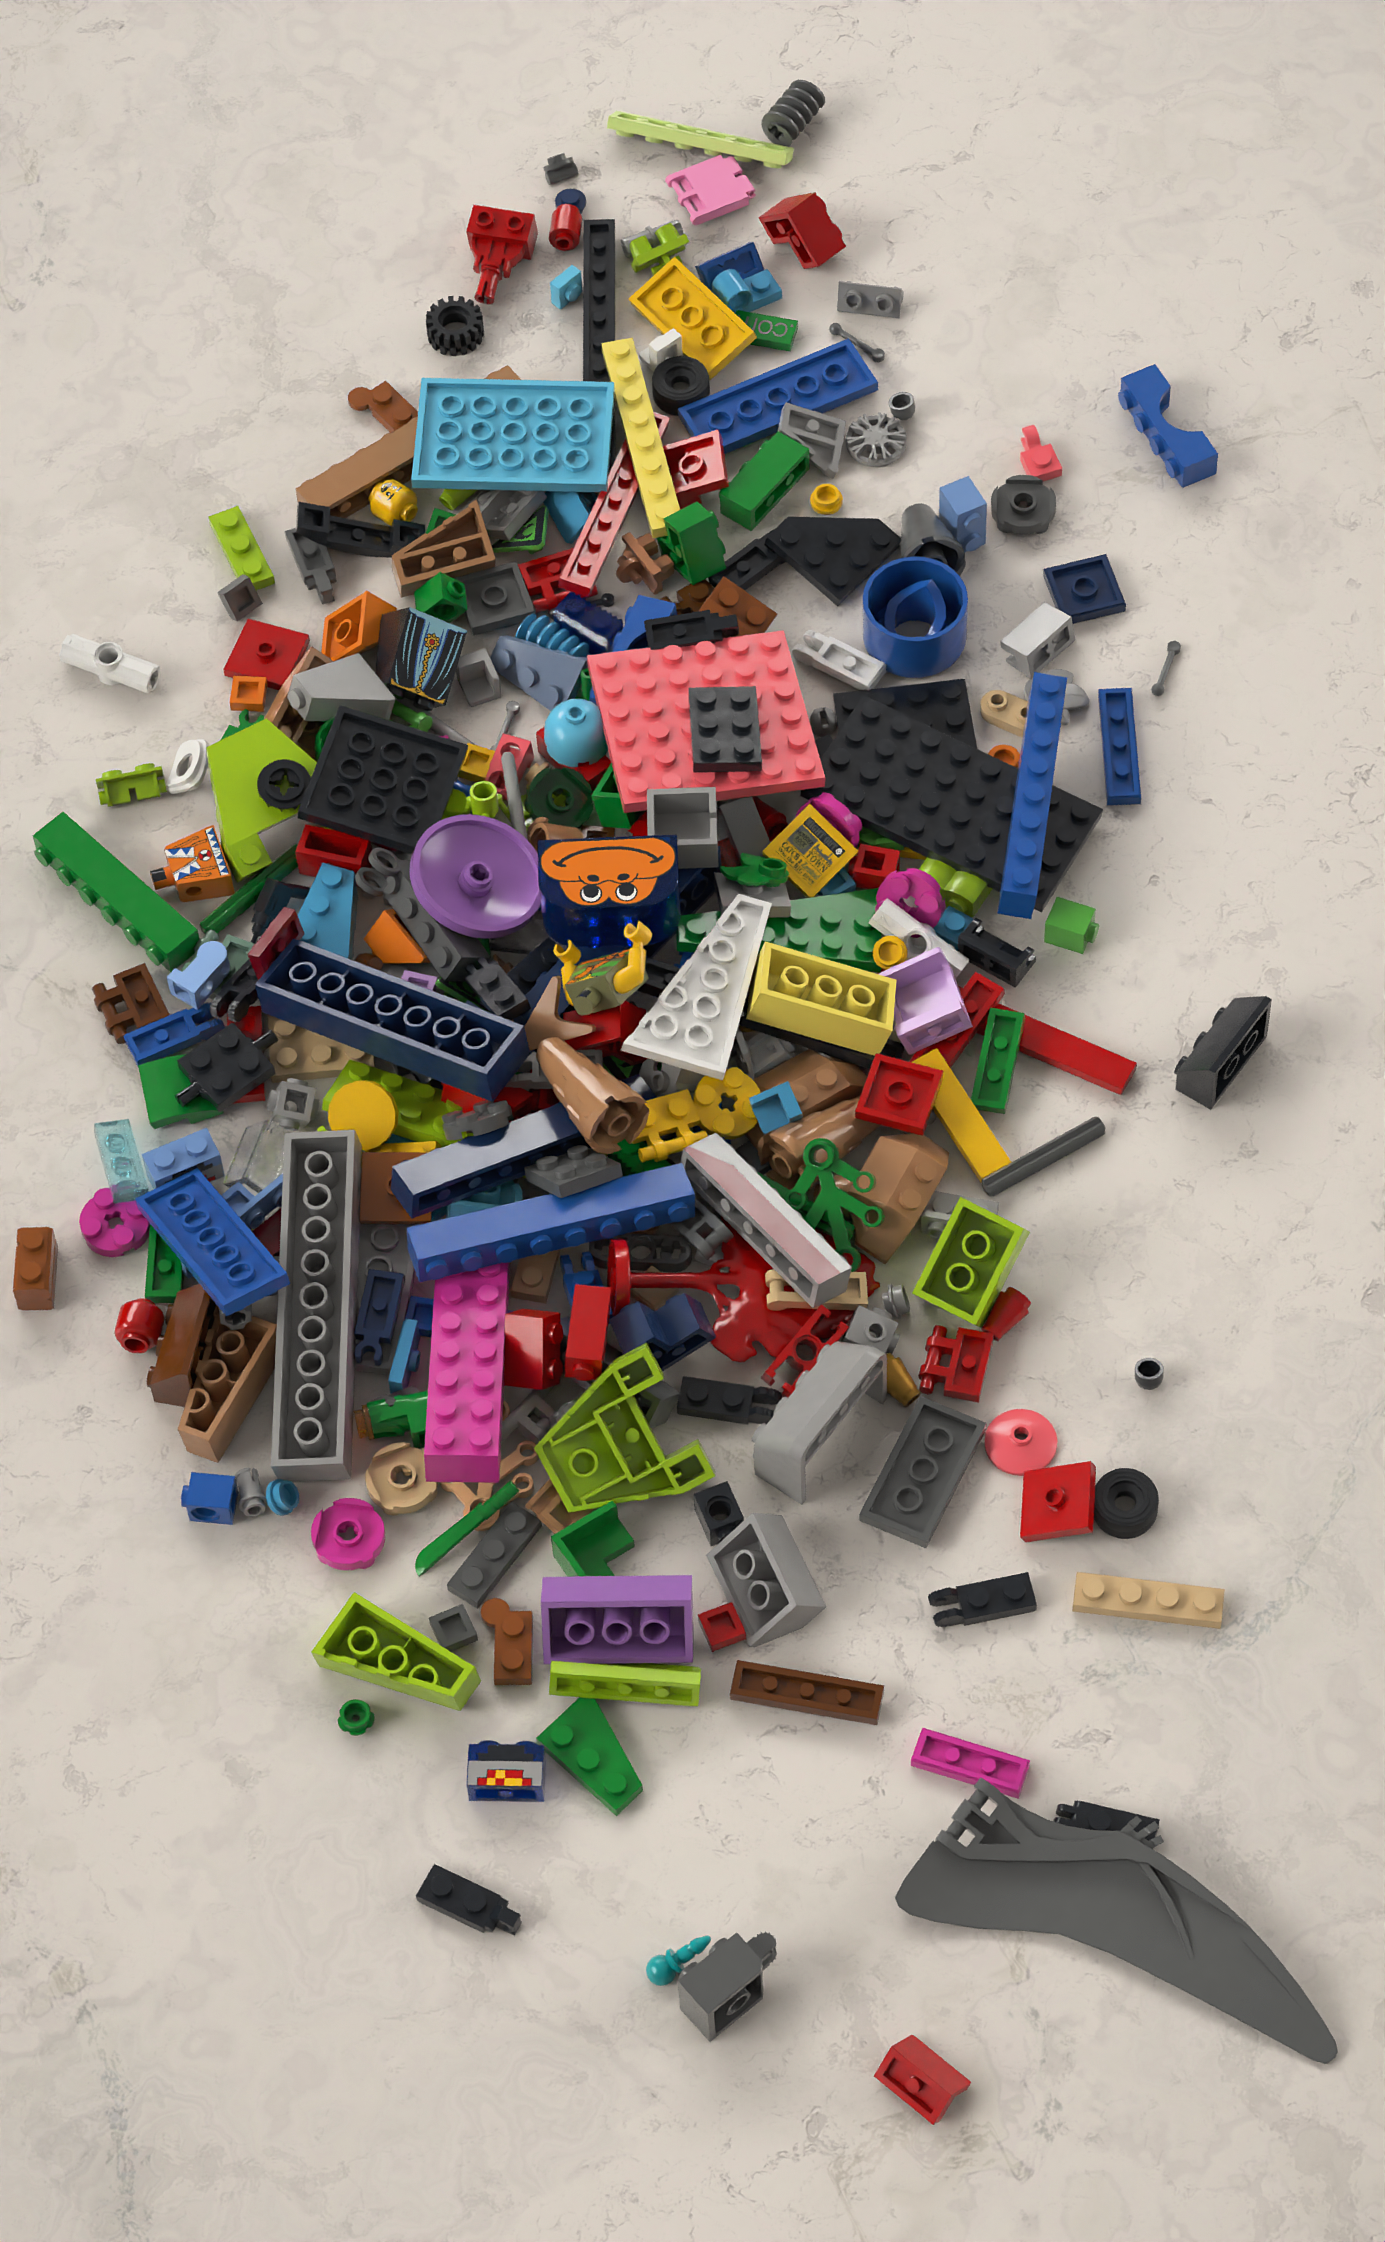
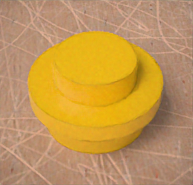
M821 484L812 492L810 504L815 512L830 515L836 513L842 507L843 497L834 485Z
M885 936L879 939L873 948L874 961L884 970L905 962L908 956L905 943L895 936Z

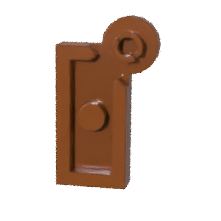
M386 380L372 390L365 387H357L348 394V403L352 409L357 411L370 409L372 416L391 433L407 424L411 419L418 417V411Z
M500 1598L487 1600L482 1605L480 1612L482 1621L487 1626L495 1628L494 1684L532 1685V1611H510L507 1602Z

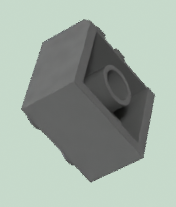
M737 1932L728 1940L727 1938H722L711 1947L706 1958L699 1963H690L680 1973V1979L677 1980L680 2009L709 2042L763 1999V1970L770 1966V1963H773L777 1956L775 1948L776 1939H774V1935H771L770 1932H761L747 1943Z

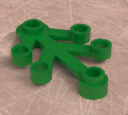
M817 1138L806 1145L803 1152L806 1168L794 1188L786 1193L785 1201L794 1210L803 1209L808 1202L806 1193L818 1176L822 1190L804 1220L816 1231V1227L827 1210L836 1246L835 1251L841 1256L845 1253L851 1254L853 1257L851 1272H856L861 1265V1256L856 1248L851 1247L842 1207L860 1217L862 1222L868 1227L880 1226L884 1221L885 1215L880 1207L868 1206L837 1187L833 1172L853 1182L854 1188L862 1193L872 1191L875 1188L876 1179L871 1172L859 1171L839 1159L838 1148L832 1141L825 1138ZM820 1149H824L828 1155L827 1160L823 1163L818 1162L816 1159V1153ZM862 1175H866L870 1179V1185L866 1189L859 1186V1178ZM795 1192L802 1196V1202L798 1206H794L790 1200L791 1195ZM870 1210H875L879 1214V1219L874 1224L870 1223L867 1219V1214Z

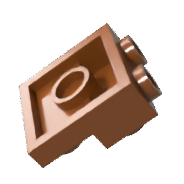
M724 576L699 609V611L710 610V613H719V617L736 614L739 626V635L737 636L765 633L778 614Z

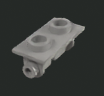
M839 281L837 311L900 318V307L903 302L904 291L898 287Z

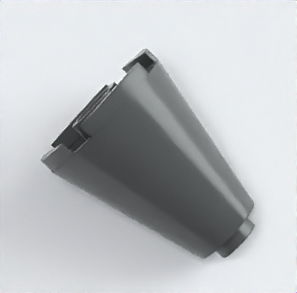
M918 503L905 509L901 517V558L926 557L938 560L951 567L961 576L966 565L964 550L932 508L926 504Z

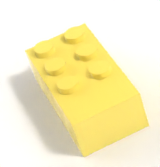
M765 941L756 959L750 981L746 1019L875 1056L876 1053H881L893 1031L897 980Z

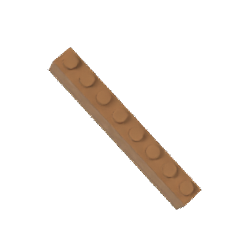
M508 365L490 373L484 378L521 380ZM418 417L411 419L407 424L392 433L385 434L380 440L368 447L359 449L354 455L332 465L328 470L313 479L303 482L301 486L295 488L297 502L331 507L330 516L347 518L370 504V493L379 482L394 479L405 484L412 478Z

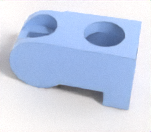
M209 941L202 944L197 951V957L183 972L174 968L167 976L170 994L198 1010L230 971L226 947L217 941Z

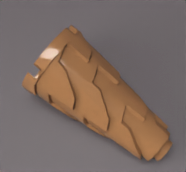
M553 1037L546 1038L540 1042L536 1053L537 1062L552 1085L556 1097L566 1108L569 1118L588 1145L597 1153L611 1154L622 1150L617 1144L625 1139L631 1144L644 1129L649 1116V1108L644 1104L647 1102L641 1095L624 1082L617 1080L598 1063L594 1064L583 1053L574 1050L562 1039Z
M860 1096L849 1101H841L821 1112L811 1113L798 1121L786 1124L762 1136L758 1143L760 1163L762 1166L769 1162L773 1170L766 1173L767 1177L791 1190L806 1168L803 1152L810 1141L817 1138L829 1139L838 1148L839 1159H842L857 1148L865 1137L881 1125L855 1118V1110ZM824 1149L818 1150L816 1153L818 1162L823 1163L827 1160V1152ZM817 1176V1178L815 1179V1181L813 1182V1184H812V1186L810 1187V1189L814 1186L815 1183H817V1182L819 1181V1177H818V1176Z

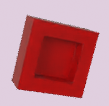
M732 1602L698 1614V1622L712 1652L746 1639V1632Z

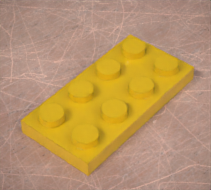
M676 257L672 258L628 299L631 305L662 335L673 328L682 335L683 355L701 362L709 374V380L714 378L757 338L754 331Z

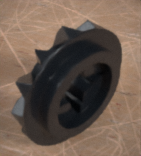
M287 759L273 761L266 765L258 776L257 789L259 797L266 802L268 807L273 806L281 812L289 808L296 810L303 800L311 777L306 768L298 762ZM284 775H287L289 786L294 788H288L284 796L280 792V787L275 785H281Z

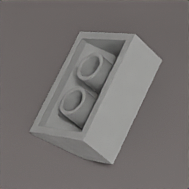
M752 1513L706 1554L728 1602H732L746 1632V1640L749 1647H757L802 1629L826 1608L782 1515Z

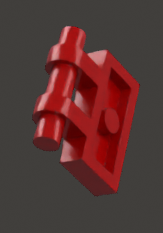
M573 548L518 564L529 596L540 593L543 598L532 601L535 614L546 610L549 612L552 608H559V606L572 602L576 604L587 602L586 598L598 595L596 585H594L589 597L568 590L554 594L553 590L559 588V578Z
M935 1325L932 1336H929L926 1341L925 1350L928 1353L925 1364L921 1365L918 1378L921 1380L919 1391L927 1395L932 1394L934 1385L941 1382L945 1383L943 1396L979 1403L994 1334L958 1327L956 1339L946 1338L948 1331L946 1327ZM945 1354L952 1355L949 1367L939 1366L941 1356Z

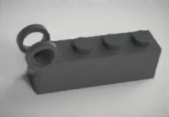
M374 848L371 851L368 859L377 871L367 867L360 868L355 875L357 884L371 895L385 896L445 982H466L465 977L468 976L465 967L472 964L478 970L480 966L477 959L483 956L488 962L491 958L479 939L450 930L436 921L423 908L411 885L409 872L411 860H399L393 853L383 848ZM377 856L387 859L394 868L383 865L377 859ZM380 873H382V874H384V875H386V876H388V877L385 879ZM363 876L374 879L380 888L370 885Z

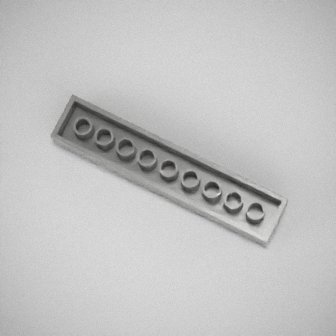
M355 1130L285 1133L279 1264L287 1272L290 1284L278 1290L271 1468L277 1479L288 1481L351 1479L356 1348L354 1332L357 1321L362 1145Z

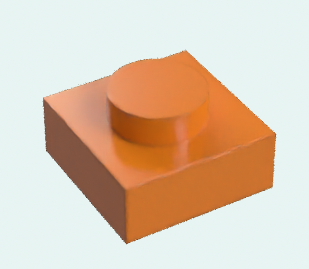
M233 676L229 702L231 711L247 709L249 711L264 712L268 686L267 678Z

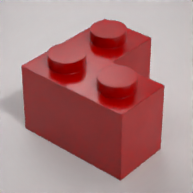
M816 192L786 197L758 217L772 243L789 242L804 269L821 266L846 247L842 240L840 229L830 219L826 212V204L817 196Z
M625 1000L617 1007L594 1012L589 1015L581 1016L576 1010L563 1013V1020L596 1026V1031L565 1040V1042L574 1050L602 1051L603 1058L612 1055L632 1066L641 1064L648 1058L621 1051L624 1041L634 1032L641 1019L648 1012Z

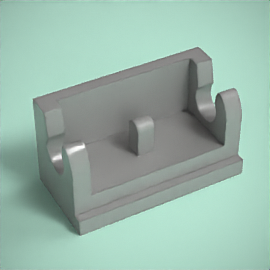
M1044 602L1000 641L1001 648L1012 654L1006 658V661L1017 670L1026 674V677L1032 679L1034 672L1039 673L1075 641L1072 617Z

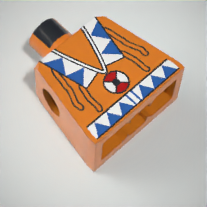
M214 825L167 845L164 851L168 866L150 871L155 890L175 885L181 902L231 896L235 893L231 873Z

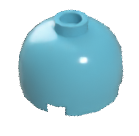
M569 699L558 704L549 713L544 726V742L549 755L554 760L569 767H578V763L589 761L590 765L606 755L608 747L603 731L602 718L599 707L593 702L585 699Z

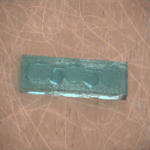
M129 1119L94 1123V1134L113 1203L135 1201L136 1198L148 1193L149 1188Z

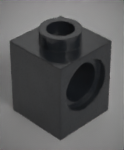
M728 1481L693 1494L694 1510L710 1546L719 1544L744 1521L743 1514ZM716 1514H726L729 1516L724 1520L712 1518Z

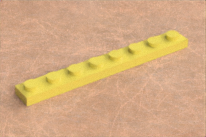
M633 337L601 343L610 382H614V398L652 538L668 536L663 518L679 511L680 507Z

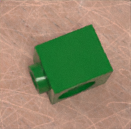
M441 572L414 591L416 610L445 622L451 623L468 610L465 584Z

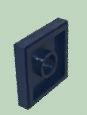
M1106 554L1043 569V577L1055 608L1071 616L1073 624L1126 611L1125 600Z

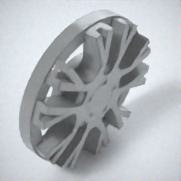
M878 412V415L868 417L864 414L863 417H858V421H853L849 426L846 435V447L851 457L861 464L875 467L885 466L895 462L904 453L906 448V432L899 424V420H895L893 416L889 418L887 414L884 413L882 415L880 412ZM894 428L897 432L891 433L889 431ZM854 433L861 435L860 437H852ZM892 447L897 451L891 455L887 448ZM864 450L870 452L869 458H866L860 454ZM882 453L883 458L877 459V454Z

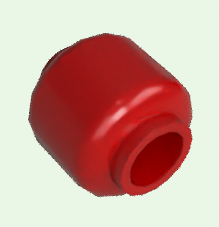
M139 1298L126 1302L120 1308L114 1330L117 1341L125 1350L132 1353H145L147 1350L156 1347L158 1338L162 1333L165 1321L164 1314L149 1299Z

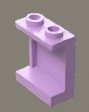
M940 947L925 951L919 956L879 973V975L897 980L894 1019L897 1025L894 1027L898 1038L909 1055L973 1027L951 965Z

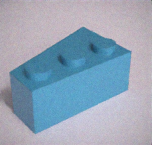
M322 863L298 914L305 933L300 941L353 960L354 933L356 930L358 901L354 871Z

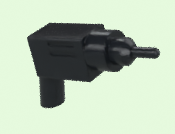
M267 878L253 908L256 912L251 921L253 923L251 930L254 934L251 942L256 943L258 937L263 935L283 907H287L291 897L305 900L310 887Z

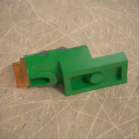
M409 1386L403 1390L389 1395L386 1394L367 1402L365 1405H361L362 1409L353 1411L359 1438L369 1437L370 1441L382 1437H401L405 1435V1432L410 1431L413 1446L418 1449L425 1448L428 1390L420 1392L415 1386Z

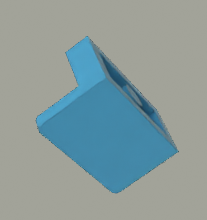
M546 491L545 495L547 498L543 503L549 509V514L565 542L572 544L580 536L597 500V495L595 492Z

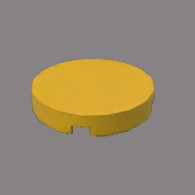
M358 1080L344 1085L334 1094L329 1104L328 1122L331 1131L355 1130L362 1145V1150L366 1151L382 1146L388 1141L398 1125L399 1111L395 1098L384 1087L375 1081Z

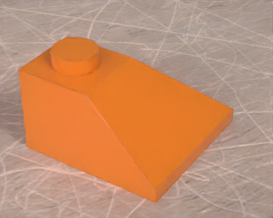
M365 591L325 617L321 653L331 660L337 661L357 653L361 655L376 647L379 640L382 614L397 611V608L369 591Z
M394 909L384 910L364 937V941L372 949V954L380 958L382 963L430 962Z

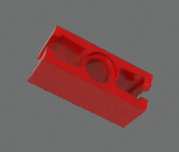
M822 1304L761 1376L765 1383L772 1386L775 1382L773 1379L776 1375L775 1371L784 1362H787L794 1370L798 1371L799 1376L792 1386L785 1382L781 1387L784 1389L781 1393L782 1397L786 1396L789 1398L795 1390V1385L800 1375L805 1370L810 1372L817 1363L816 1360L822 1348L826 1344L832 1345L837 1342L849 1328L843 1321L838 1325L834 1324L830 1328L834 1335L826 1343H822L818 1337L811 1334L810 1331L817 1320L821 1322L824 1317L828 1318L832 1314ZM796 1346H809L813 1351V1359L809 1361L800 1359L796 1353Z

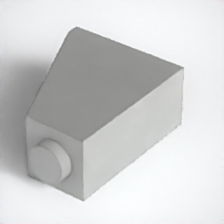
M359 653L293 675L287 695L290 705L298 711L305 721H328L336 716L340 705L389 720L396 700Z

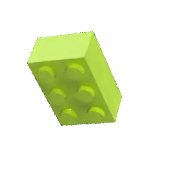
M960 1197L912 1294L982 1328L1030 1232Z

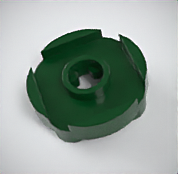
M546 768L539 772L528 786L524 807L533 821L539 817H546L549 824L579 829L588 820L593 811L592 789L586 779L579 772L571 768ZM552 794L557 797L561 794L566 797L564 801L566 807L555 805Z

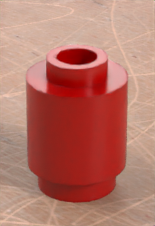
M562 204L552 213L549 242L558 250L569 251L579 245L583 219L576 206Z

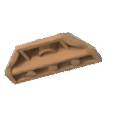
M311 647L282 684L264 719L267 718L317 762L314 751L315 737L321 726L327 721H305L287 699L293 675L334 662L314 647Z
M808 1049L755 1078L753 1081L757 1084L761 1093L788 1081L802 1111V1115L805 1117L811 1113L821 1112L841 1101H849L857 1096H861L867 1076L858 1065ZM757 1121L756 1125L745 1136L758 1150L759 1140L765 1134L762 1132Z
M914 1133L881 1136L878 1138L860 1170L871 1172L875 1176V1188L870 1192L862 1193L857 1191L852 1184L848 1194L868 1206L880 1207L884 1212L885 1218L880 1226L868 1227L862 1222L860 1217L850 1212L852 1224L855 1227L854 1240L856 1246L883 1264L889 1261L916 1225L946 1172L949 1152L926 1136ZM862 1175L859 1178V1186L866 1189L870 1185V1179L868 1176ZM870 1210L867 1214V1219L870 1223L874 1224L879 1219V1214L875 1210Z

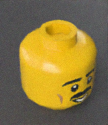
M394 479L379 482L370 493L369 502L372 514L391 526L394 519L411 522L415 518L418 511L417 496L413 490Z

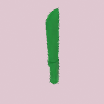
M511 1480L508 1481L485 1503L480 1502L477 1504L476 1508L427 1545L417 1556L415 1562L417 1575L421 1576L482 1522L488 1520L520 1491Z

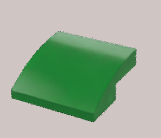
M186 1054L166 1057L138 1065L149 1123L154 1129L186 1118L191 1124H195L224 1113V1111L219 1112L210 1101L201 1098V1096L196 1097L184 1107L175 1099V1094L191 1085L188 1077L179 1069L177 1060Z

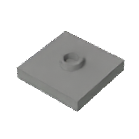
M714 873V887L721 916L738 894L772 903L768 917H790L791 904L785 883H781L778 887H767L764 885L746 886L726 878L722 873Z

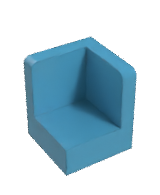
M788 1081L749 1098L752 1110L764 1134L803 1118L802 1111Z

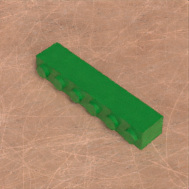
M61 812L32 835L36 847L34 854L39 862L45 867L50 865L56 870L59 879L66 886H74L86 904L89 906L94 904L100 909L102 916L110 925H118L130 943L134 946L139 944L144 948L147 956L155 965L159 966L162 964L168 971L172 972L174 968H178L194 955V946L200 939L198 929L67 814Z

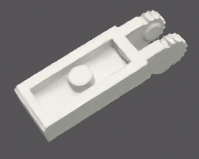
M812 630L806 631L802 638L808 646L813 647L815 650L801 644L795 645L792 649V655H794L796 660L803 662L807 666L813 665L814 668L858 690L869 691L874 689L886 673L885 663L831 636L828 638Z

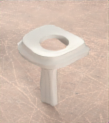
M203 739L188 740L180 745L167 781V791L171 794L195 790L202 784L207 768H209L206 747L209 746L207 741ZM193 755L191 766L185 773L189 763V757Z

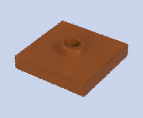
M362 1152L361 1224H425L432 1222V1211L411 1219L391 1191L392 1166L426 1153Z

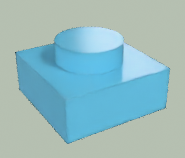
M573 265L550 282L551 302L560 310L568 303L575 301L583 292L581 271Z

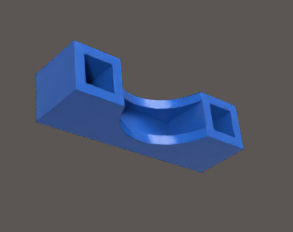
M1153 364L1122 377L1118 399L1122 408L1128 410L1133 416L1137 430L1140 433L1144 432L1148 438L1153 453L1160 455L1164 461L1169 476L1176 478L1180 486L1184 488L1216 474L1218 453L1203 431H1184L1175 428L1164 419L1162 413L1169 407L1171 386L1156 364Z
M638 595L634 606H630L626 612L625 625L622 632H617L614 638L612 652L648 648L644 621L677 615L676 603ZM592 687L589 700L597 705Z

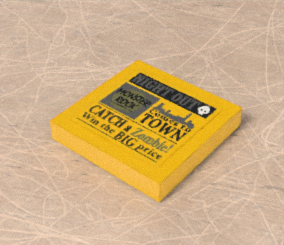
M809 804L761 854L766 858L784 861L787 865L786 870L789 872L788 880L807 898H811L858 853V850Z

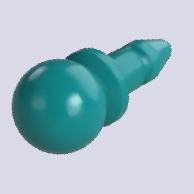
M706 1935L690 1941V1944H686L678 1949L676 1953L669 1948L666 1950V1955L652 1957L646 1966L648 1979L658 1986L671 1983L676 1973H681L684 1969L683 1963L685 1964L693 1959L696 1954L702 1953L711 1942V1937Z

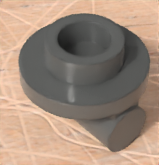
M565 153L548 158V165L543 167L549 185L578 175V169L573 157L566 158Z

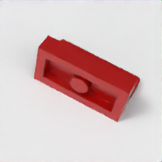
M910 2035L891 2046L874 2074L876 2079L933 2125L941 2121L953 2099L966 2091L971 2084L970 2080L914 2035Z

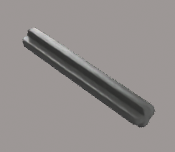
M1092 1117L982 1179L983 1189L988 1196L999 1194L1103 1136L1106 1129L1104 1123L1099 1117Z

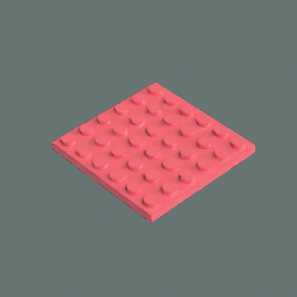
M784 630L723 638V641L715 643L701 641L697 645L678 647L676 645H669L664 649L650 650V648L587 655V667L596 703L600 710L603 731L624 813L647 810V789L716 787V801L825 787V774ZM756 686L762 771L693 773L688 688Z

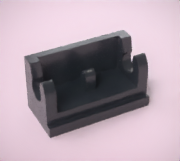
M975 918L966 930L959 935L958 952L968 958L971 964L1016 988L1036 962V956L1033 955L1035 950L1028 946L1022 951L985 931L984 927L980 926L982 920Z

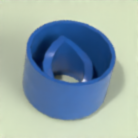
M926 557L896 559L876 570L867 581L863 591V641L869 656L885 663L887 672L905 678L933 676L952 666L962 654L967 640L968 594L961 577L948 565ZM908 621H922L931 625L924 637H906L897 634L895 630L900 624Z

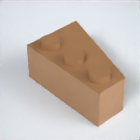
M477 499L454 517L450 516L443 521V524L428 534H423L392 555L391 568L401 598L413 595L414 591L439 572L456 578L495 567L496 558Z

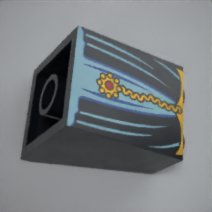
M411 607L382 614L375 674L396 699L407 698L414 701L413 706L427 711L445 706L467 630Z

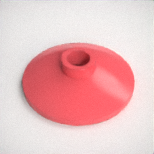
M1027 1409L1009 1410L998 1415L989 1424L984 1439L985 1451L990 1461L1001 1471L1023 1476L1024 1471L1042 1469L1050 1464L1057 1450V1435L1052 1424L1041 1414ZM1025 1434L1028 1437L1026 1439L1020 1440L1017 1439L1015 1435Z

